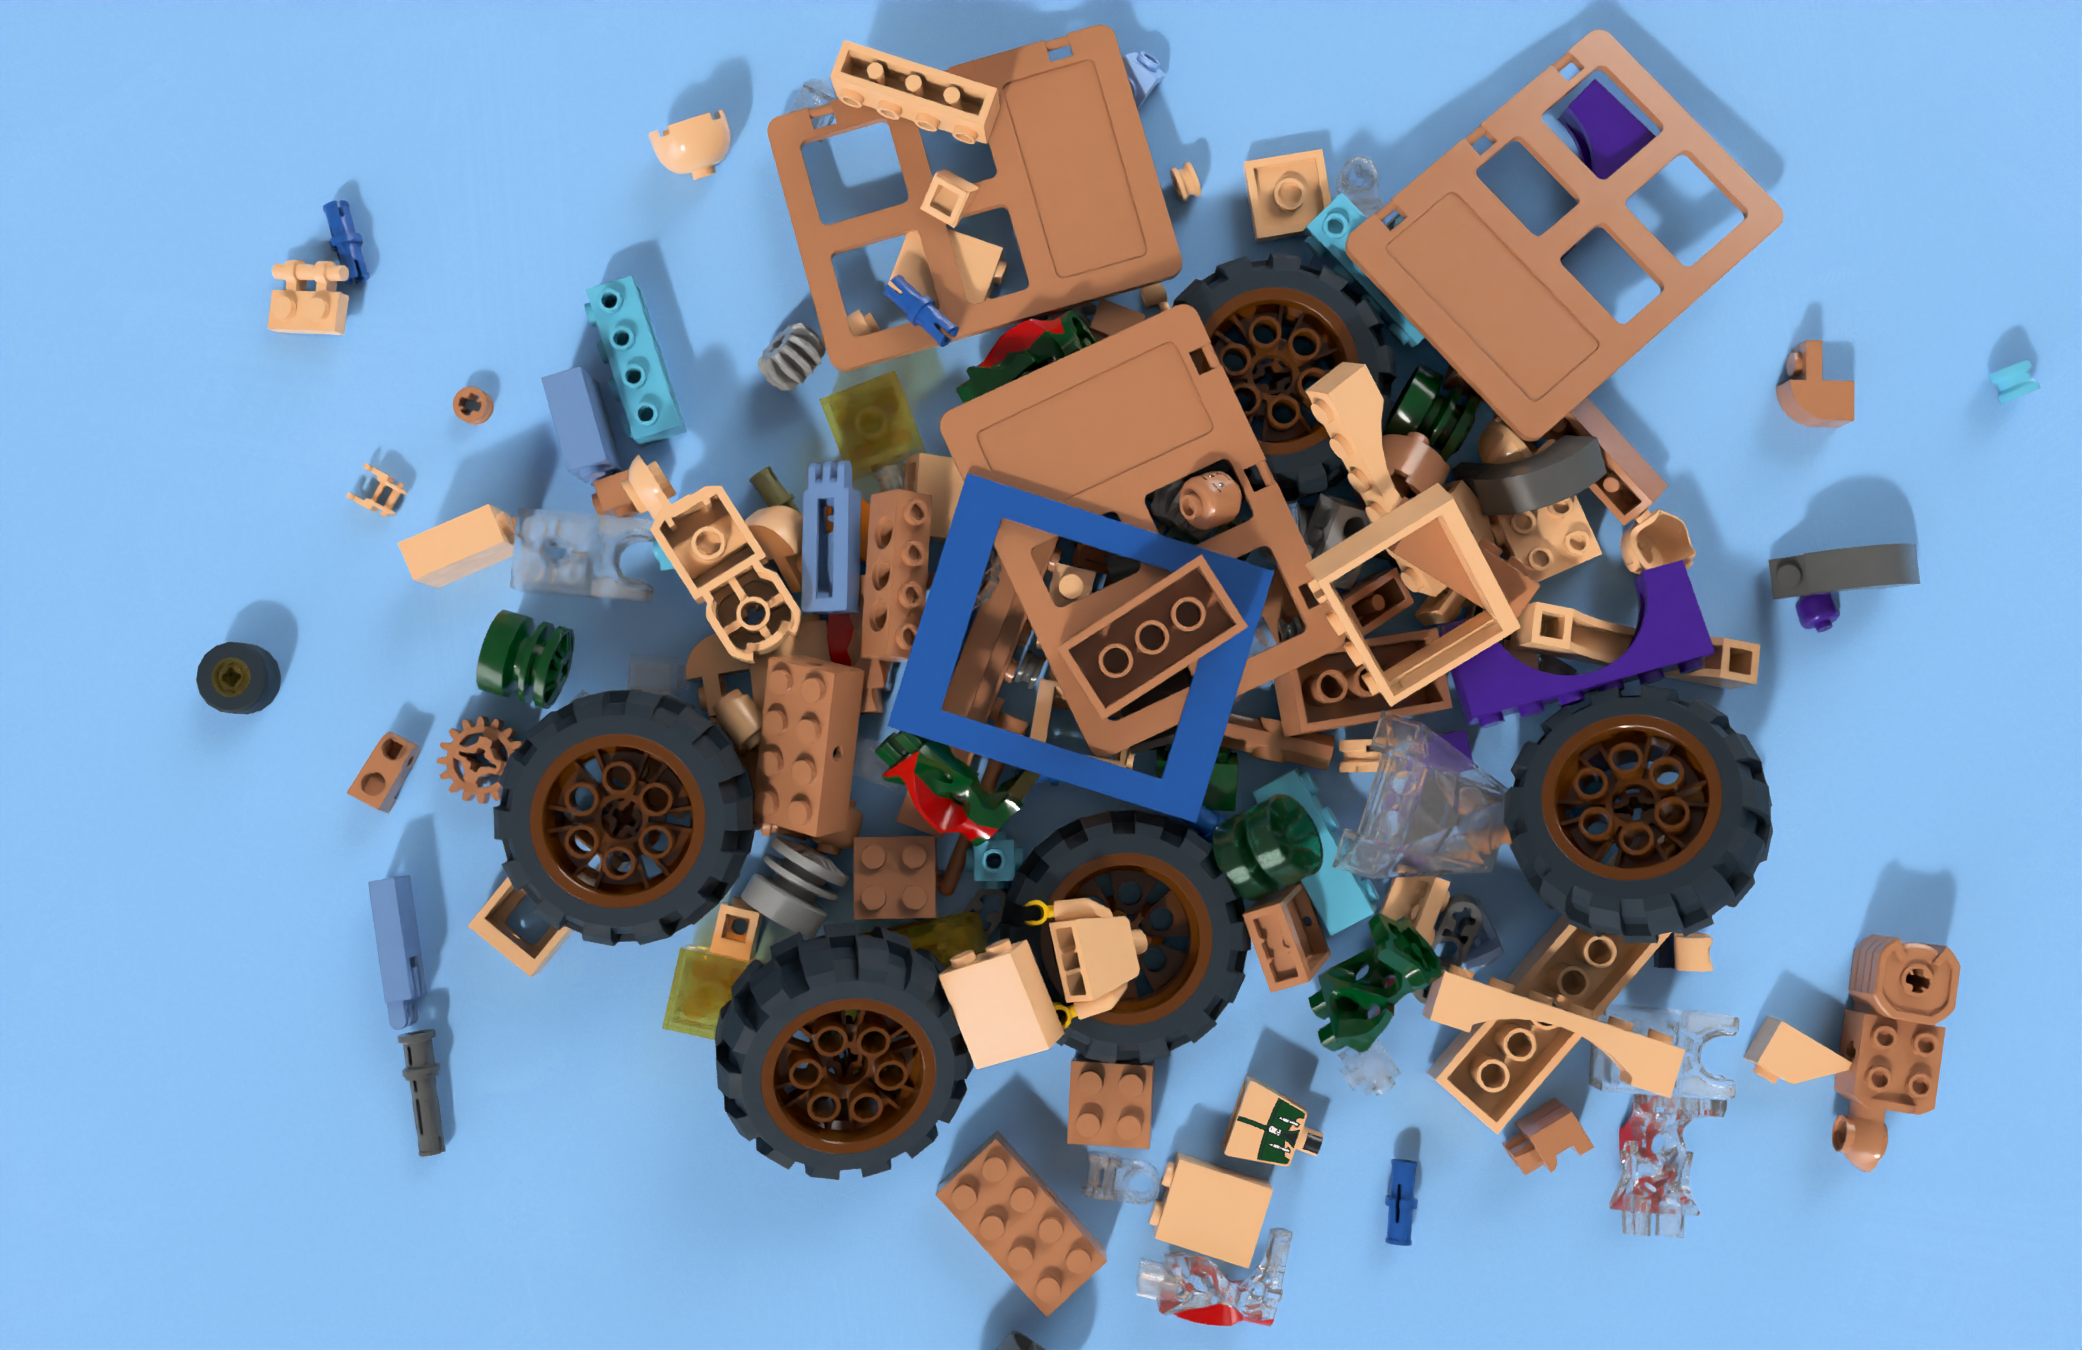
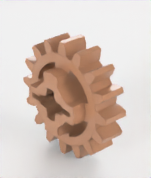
M478 717L476 726L472 720L465 719L462 721L464 731L451 728L448 732L453 741L451 743L441 742L440 747L447 751V757L437 759V763L447 765V770L440 775V778L453 780L449 788L451 793H457L463 789L462 800L472 801L476 794L479 804L488 803L490 794L495 801H501L503 787L498 781L487 787H483V784H487L489 777L493 775L501 776L508 760L505 759L501 750L502 745L505 746L509 758L510 754L517 752L525 741L513 740L518 731L515 728L509 727L503 731L504 721L501 719H495L490 725L488 717ZM484 733L483 736H479L477 743L470 746L465 745L466 741L471 737ZM470 754H484V757L496 766L482 767V762ZM459 760L461 761V764L465 771L464 776L461 773L459 767Z

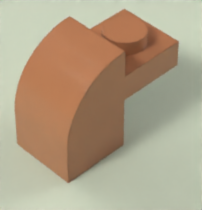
M1806 340L1792 348L1786 364L1787 374L1791 376V380L1776 387L1778 402L1786 415L1795 422L1808 427L1839 428L1853 422L1854 381L1822 380V341Z

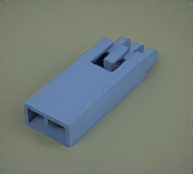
M849 460L839 461L838 465L834 461L825 462L823 467L821 463H810L808 467V490H803L801 612L812 615L859 613L861 491L852 488V465ZM827 506H832V515L828 516V521L834 523L833 531L830 533H826Z
M410 875L368 882L385 1003H387L390 1026L395 1030L406 1028L418 1021L416 997L427 994Z

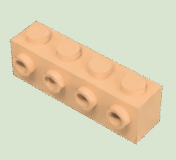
M843 40L830 75L836 95L843 103L856 108H860L862 105L875 108L879 114L893 120L903 117L914 121L918 127L927 131L936 132L938 129L952 133L956 139L968 144H974L976 141L984 144L988 143L1000 110L998 91L995 87L847 40Z

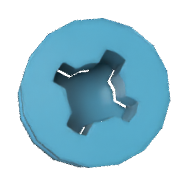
M2029 359L1988 375L1990 382L1998 387L1999 394L1997 399L2000 404L2041 388L2039 382L2032 379L2029 371L2032 366Z

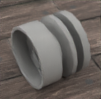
M776 836L771 846L785 856L784 859L768 853L765 854L763 861L776 873L773 878L761 873H754L741 894V898L751 907L793 932L798 933L800 931L802 936L815 938L828 916L815 900L817 897L835 902L839 894L825 883L828 881L837 886L845 887L849 877L830 858L802 842L790 841Z

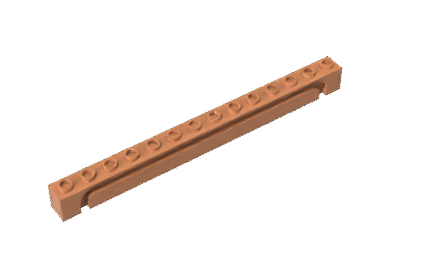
M1101 299L1089 331L1100 341L1144 321L1146 315ZM1060 536L1034 547L1031 551V556L1043 581L1047 570L1054 572L1055 564L1060 561L1063 550L1056 548ZM1000 558L997 561L953 673L941 709L984 724H988L989 719L997 721L1005 701L1004 698L998 695L1004 682L1012 683L1019 665V661L1013 659L1018 644L1026 647L1033 629L1031 624L1027 622L1028 618ZM949 746L952 754L970 767L975 756L983 757ZM907 791L896 821L938 838H943L944 833L936 831L921 816L913 804L909 791Z

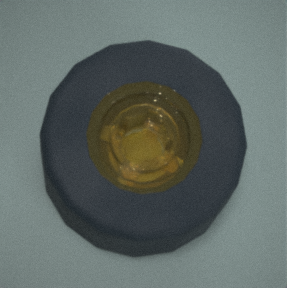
M230 641L216 645L204 655L198 665L196 682L199 694L209 706L220 712L248 715L262 711L273 702L280 689L281 674L278 663L270 652L258 645Z

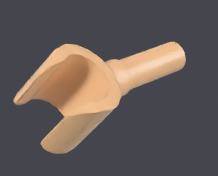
M1157 283L1141 288L1140 291L1146 308L1158 305L1160 312L1170 309L1163 285Z

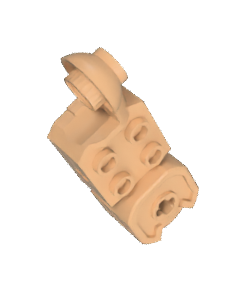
M638 454L630 465L628 479L621 482V485L640 514L649 511L654 519L650 531L697 604L700 605L706 601V618L731 657L743 663L756 664V655H763L776 650L785 642L789 635L798 638L802 625L801 610L779 575L763 567L768 562L767 557L723 487L705 486L695 493L687 494L671 504L668 499L676 495V492L656 461L646 466ZM756 607L757 612L760 611V608L766 612L762 617L763 622L759 625H748L745 623L749 619L747 613L749 609Z

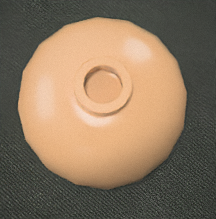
M721 109L714 113L715 120H713L709 112L669 125L667 130L662 131L663 137L661 138L657 130L649 133V139L659 161L674 173H691L694 180L716 173L714 165L726 158L731 144L730 129L724 110Z

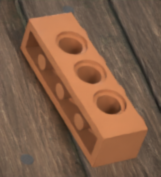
M901 489L871 494L860 658L889 662H904L909 659L926 604L932 495Z

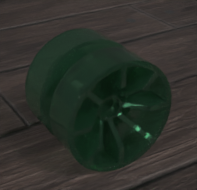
M1276 794L1254 805L1249 811H1243L1221 822L1215 828L1213 834L1214 855L1221 873H1225L1228 881L1240 896L1250 901H1259L1282 890L1286 885L1295 884L1316 874L1323 863L1322 842L1312 818L1298 801L1286 794Z

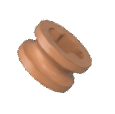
M471 386L459 390L454 396L452 404L458 418L474 425L483 424L489 420L494 409L491 397L484 391ZM479 396L476 402L481 404L480 410H472L468 416L466 413L470 410L464 407L466 401H474Z

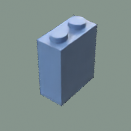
M581 366L541 377L567 471L585 483L590 482L591 486H594L593 481L622 472V464L599 383Z

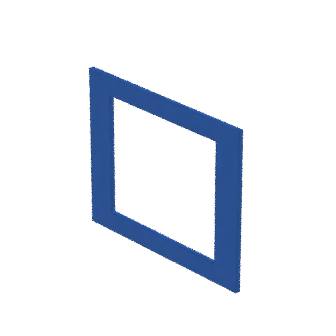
M967 473L887 726L1196 823L1274 571ZM1001 518L1170 572H1175L1202 554L1248 626L1246 629L1198 659L1161 779L941 710Z

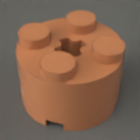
M1409 432L1407 436L1398 434L1382 436L1386 466L1395 489L1402 499L1404 496L1412 499L1436 483L1443 486L1450 472L1449 465L1429 446V439L1418 432ZM1354 489L1355 495L1357 496L1359 501L1365 507H1367L1361 494Z

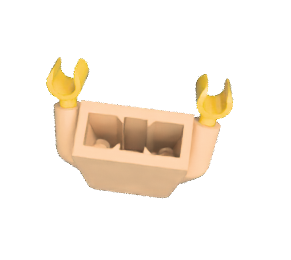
M1089 898L1054 901V905L1046 906L1040 900L1026 903L1023 907L1037 906L1041 910V917L1038 921H1025V924L1038 926L1043 924L1047 918H1055L1056 921L1049 923L1066 1003H1074L1066 1007L1060 1002H1052L1055 1011L1063 1010V1018L1060 1020L1063 1030L1070 1025L1074 1017L1078 1016L1081 1020L1114 1008L1126 991L1128 981L1139 975L1140 967L1137 955L1144 953L1148 946L1144 932L1140 929L1131 930L1130 922L1126 916L1113 917L1108 907Z

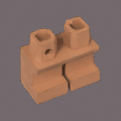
M1555 1097L1516 1121L1515 1125L1520 1132L1502 1142L1513 1163L1520 1168L1525 1176L1542 1165L1552 1173L1557 1167L1556 1155L1569 1147L1580 1156L1594 1148L1573 1112Z

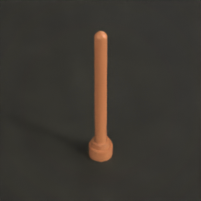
M999 712L994 727L1025 736L1029 723ZM989 759L980 782L981 788L985 792H994L1005 763ZM961 833L941 880L942 886L939 887L940 893L944 896H950L954 893L966 863V848H972L973 846Z

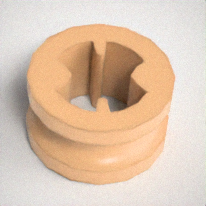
M1190 162L1184 163V167L1181 170H1177L1176 167L1170 169L1174 189L1182 203L1186 202L1190 195L1199 197L1202 194L1198 177Z

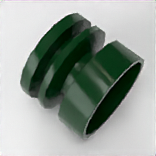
M1420 363L1397 398L1382 436L1389 434L1407 436L1409 432L1421 433L1429 439V446L1431 448L1432 446L1436 447L1435 451L1447 462L1459 450L1475 421V413L1481 396L1472 390L1465 397L1461 405H1459L1457 402L1462 393L1463 385L1457 383L1444 397L1439 394L1443 383V374Z
M503 609L490 624L482 644L476 670L478 688L493 694L509 697L518 687L517 695L519 701L531 703L534 700L535 706L549 709L559 697L569 675L575 641L573 629L558 626L555 629L554 624L543 621L535 630L533 618Z

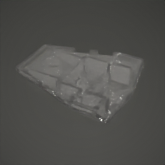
M1382 710L1370 746V750L1382 753L1358 831L1344 828L1332 867L1370 879L1492 872L1506 830V825L1504 824V794L1508 788L1422 722Z

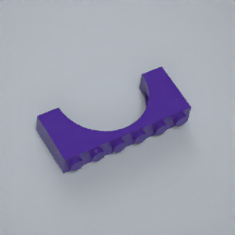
M1596 79L1569 104L1557 119L1571 135L1578 149L1581 161L1602 180L1609 178L1656 137ZM1574 245L1568 252H1566L1560 258V261H1562L1576 245Z
M1683 560L1643 570L1636 578L1634 583L1638 596V620L1632 640L1622 656L1599 670L1569 676L1545 673L1516 659L1499 642L1450 670L1467 725L1479 723L1481 728H1488L1505 722L1504 716L1519 712L1521 718L1529 717L1545 711L1543 705L1559 701L1561 707L1570 706L1584 701V694L1618 687L1619 691L1625 689V683L1639 680L1640 685L1655 683L1665 678V672L1679 669L1681 675L1703 669L1705 667L1704 662L1715 653ZM1473 617L1443 625L1439 637H1442Z

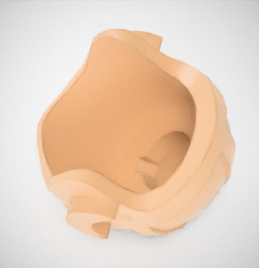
M1495 412L1493 420L1485 427V431L1479 438L1478 452L1482 463L1505 464L1532 457L1544 451L1556 441L1550 439L1537 449L1531 441L1521 439Z
M1645 509L1634 518L1636 522L1621 537L1620 546L1621 555L1625 562L1624 565L1630 572L1638 576L1643 570L1683 560L1687 570L1693 564L1692 559L1696 555L1684 522L1678 517L1660 509L1652 512Z

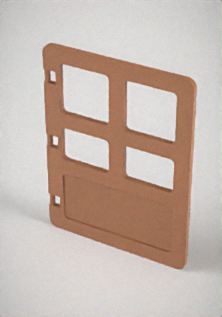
M1105 25L1091 26L1067 33L1066 36L1048 41L1042 40L951 66L949 69L944 70V72L997 88L1000 110L988 140L997 173L993 178L973 183L979 189L962 218L1000 207L1007 209L1029 281V285L1025 290L973 304L967 300L948 234V224L920 209L933 178L919 128L914 121L900 117L898 120L889 119L879 114L875 108L862 105L860 108L852 107L843 103L840 99L811 109L805 108L780 115L770 121L767 128L768 138L831 364L837 370L843 372L852 371L939 346L937 341L920 325L914 326L910 322L864 336H854L850 329L832 259L836 254L902 236L909 232H916L920 235L940 305L939 311L959 327L955 338L943 328L940 329L952 340L951 342L1168 281L1180 273L1182 257L1117 39L1110 27ZM1070 45L1073 56L1050 62L1048 51ZM834 113L835 124L817 129L813 128L811 119ZM877 123H886L890 128L907 188L908 200L903 204L833 224H823L820 220L802 155L803 146L807 143Z
M1593 30L1483 121L1466 138H1463L1409 183L1385 206L1353 230L1345 242V252L1521 439L1536 441L1552 429L1782 224L1784 214L1781 207L1610 33L1604 30ZM1572 62L1580 72L1567 81L1559 72ZM1597 70L1603 71L1660 130L1659 135L1605 180L1599 179L1542 120V115ZM1485 135L1493 145L1479 155L1472 145ZM1512 141L1520 142L1576 201V206L1540 236L1532 234L1476 174L1478 169ZM1679 155L1687 156L1744 216L1743 221L1689 267L1682 265L1626 207V201ZM1396 210L1404 220L1390 231L1382 221ZM1597 227L1603 228L1658 284L1661 290L1655 299L1625 324L1618 323L1560 261V258Z
M1186 304L1174 306L959 405L942 416L940 432L963 481H965L966 475L969 473L1100 516L1114 513L1122 523L1157 534L1159 532L1145 505L1146 495L1218 461H1227L1249 504L1252 516L1250 520L1195 546L1235 559L1259 547H1267L1271 551L1305 625L1302 633L1247 658L1236 697L1330 653L1344 643L1346 634L1343 633L1338 636L1325 614L1331 611L1328 603L1325 601L1308 609L1299 590V586L1313 579L1305 565L1313 559L1282 492L1266 463V458L1225 370L1216 356L1204 325L1193 307ZM1202 348L1211 367L1210 371L1199 375L1190 356V353ZM1254 465L1257 466L1266 485L1265 488L1256 492L1253 491L1244 472L1245 469ZM1001 518L993 545L1089 750L1096 756L1109 757L1177 725L1190 686L1116 721H1111L1108 718L1102 720L1057 650L1058 646L1071 639L1076 633L1085 630L1173 572L1139 562L1140 569L1137 573L1065 607H1057L1053 603L1031 556V551L1034 547L1057 537V535ZM1198 660L1188 665L1192 677Z

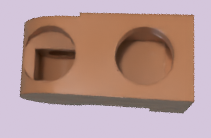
M392 731L387 732L372 751L348 789L347 794L377 810L389 814L397 801L395 796L407 778L405 776L412 769L419 756L420 746Z

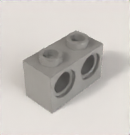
M1320 493L1303 538L1312 559L1373 523L1366 514V507L1360 503ZM1362 564L1332 581L1334 587L1351 591L1355 579L1361 572Z

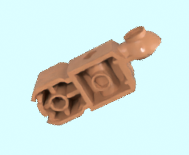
M1872 934L1863 939L1854 948L1848 989L1854 1000L1853 1010L1845 1009L1838 1054L1852 1062L1849 1070L1836 1073L1834 1090L1850 1103L1848 1116L1839 1115L1834 1121L1832 1145L1835 1151L1844 1153L1845 1157L1863 1172H1871L1883 1155H1885L1888 1143V1130L1884 1123L1886 1110L1922 1115L1935 1109L1946 1027L1935 1024L1946 1019L1955 1009L1961 968L1955 954L1947 946L1900 941L1898 937Z

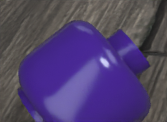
M1832 593L1801 596L1795 604L1801 626L1805 629L1816 628L1818 633L1831 629L1833 627L1832 623L1840 616L1839 608Z

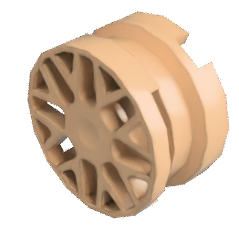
M1396 739L1339 740V751L1343 752V761L1339 762V772L1397 771L1396 761L1392 760V751L1396 749Z

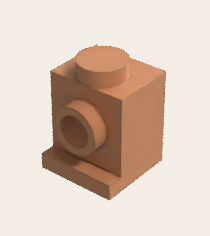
M629 469L593 481L596 493L592 494L591 497L599 517L609 515L611 517L616 516L618 520L639 514V511L621 485V482L628 479Z

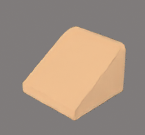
M948 170L938 171L933 177L920 209L955 228L970 206L979 188Z

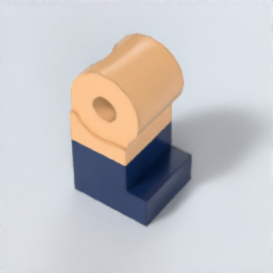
M1682 931L1672 932L1654 952V967L1673 968L1678 971H1713V965L1710 960V946L1713 943V937L1700 932H1694L1684 937Z

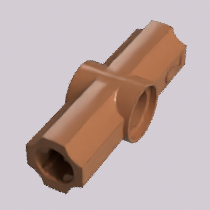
M1230 713L1220 746L1234 751L1250 753L1249 756L1267 761L1285 764V761L1327 770L1334 749V737L1318 732L1284 737L1281 721L1263 717L1253 719Z

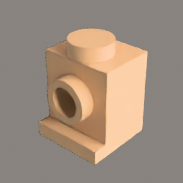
M733 897L732 903L725 902L720 904L709 952L748 961L755 958L764 915L747 904L741 897ZM737 919H743L747 923V930L743 934L738 933L734 928V923Z

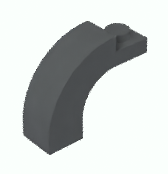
M1563 435L1544 451L1520 461L1505 464L1461 462L1452 469L1455 481L1462 479L1479 499L1483 515L1517 514L1558 503L1590 487L1607 473L1598 438Z
M1916 544L1860 546L1804 553V555L1768 560L1773 599L1920 584Z

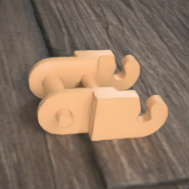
M365 463L363 468L378 476L379 486L371 499L366 498L363 500L348 492L346 497L376 513L378 509H381L380 515L384 517L387 514L395 516L396 513L392 511V508L401 493L404 495L408 494L407 491L402 489L404 484L398 482L397 486L394 485L395 479ZM387 485L393 490L383 506L377 503V500Z

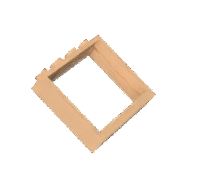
M1439 483L1431 486L1305 564L1313 577L1312 580L1307 582L1308 587L1319 604L1326 601L1331 608V611L1325 614L1329 623L1338 636L1343 633L1346 634L1350 642L1343 646L1355 666L1363 664L1367 670V673L1361 676L1372 695L1380 692L1390 707L1521 628L1454 498ZM1437 518L1486 610L1383 672L1332 581Z

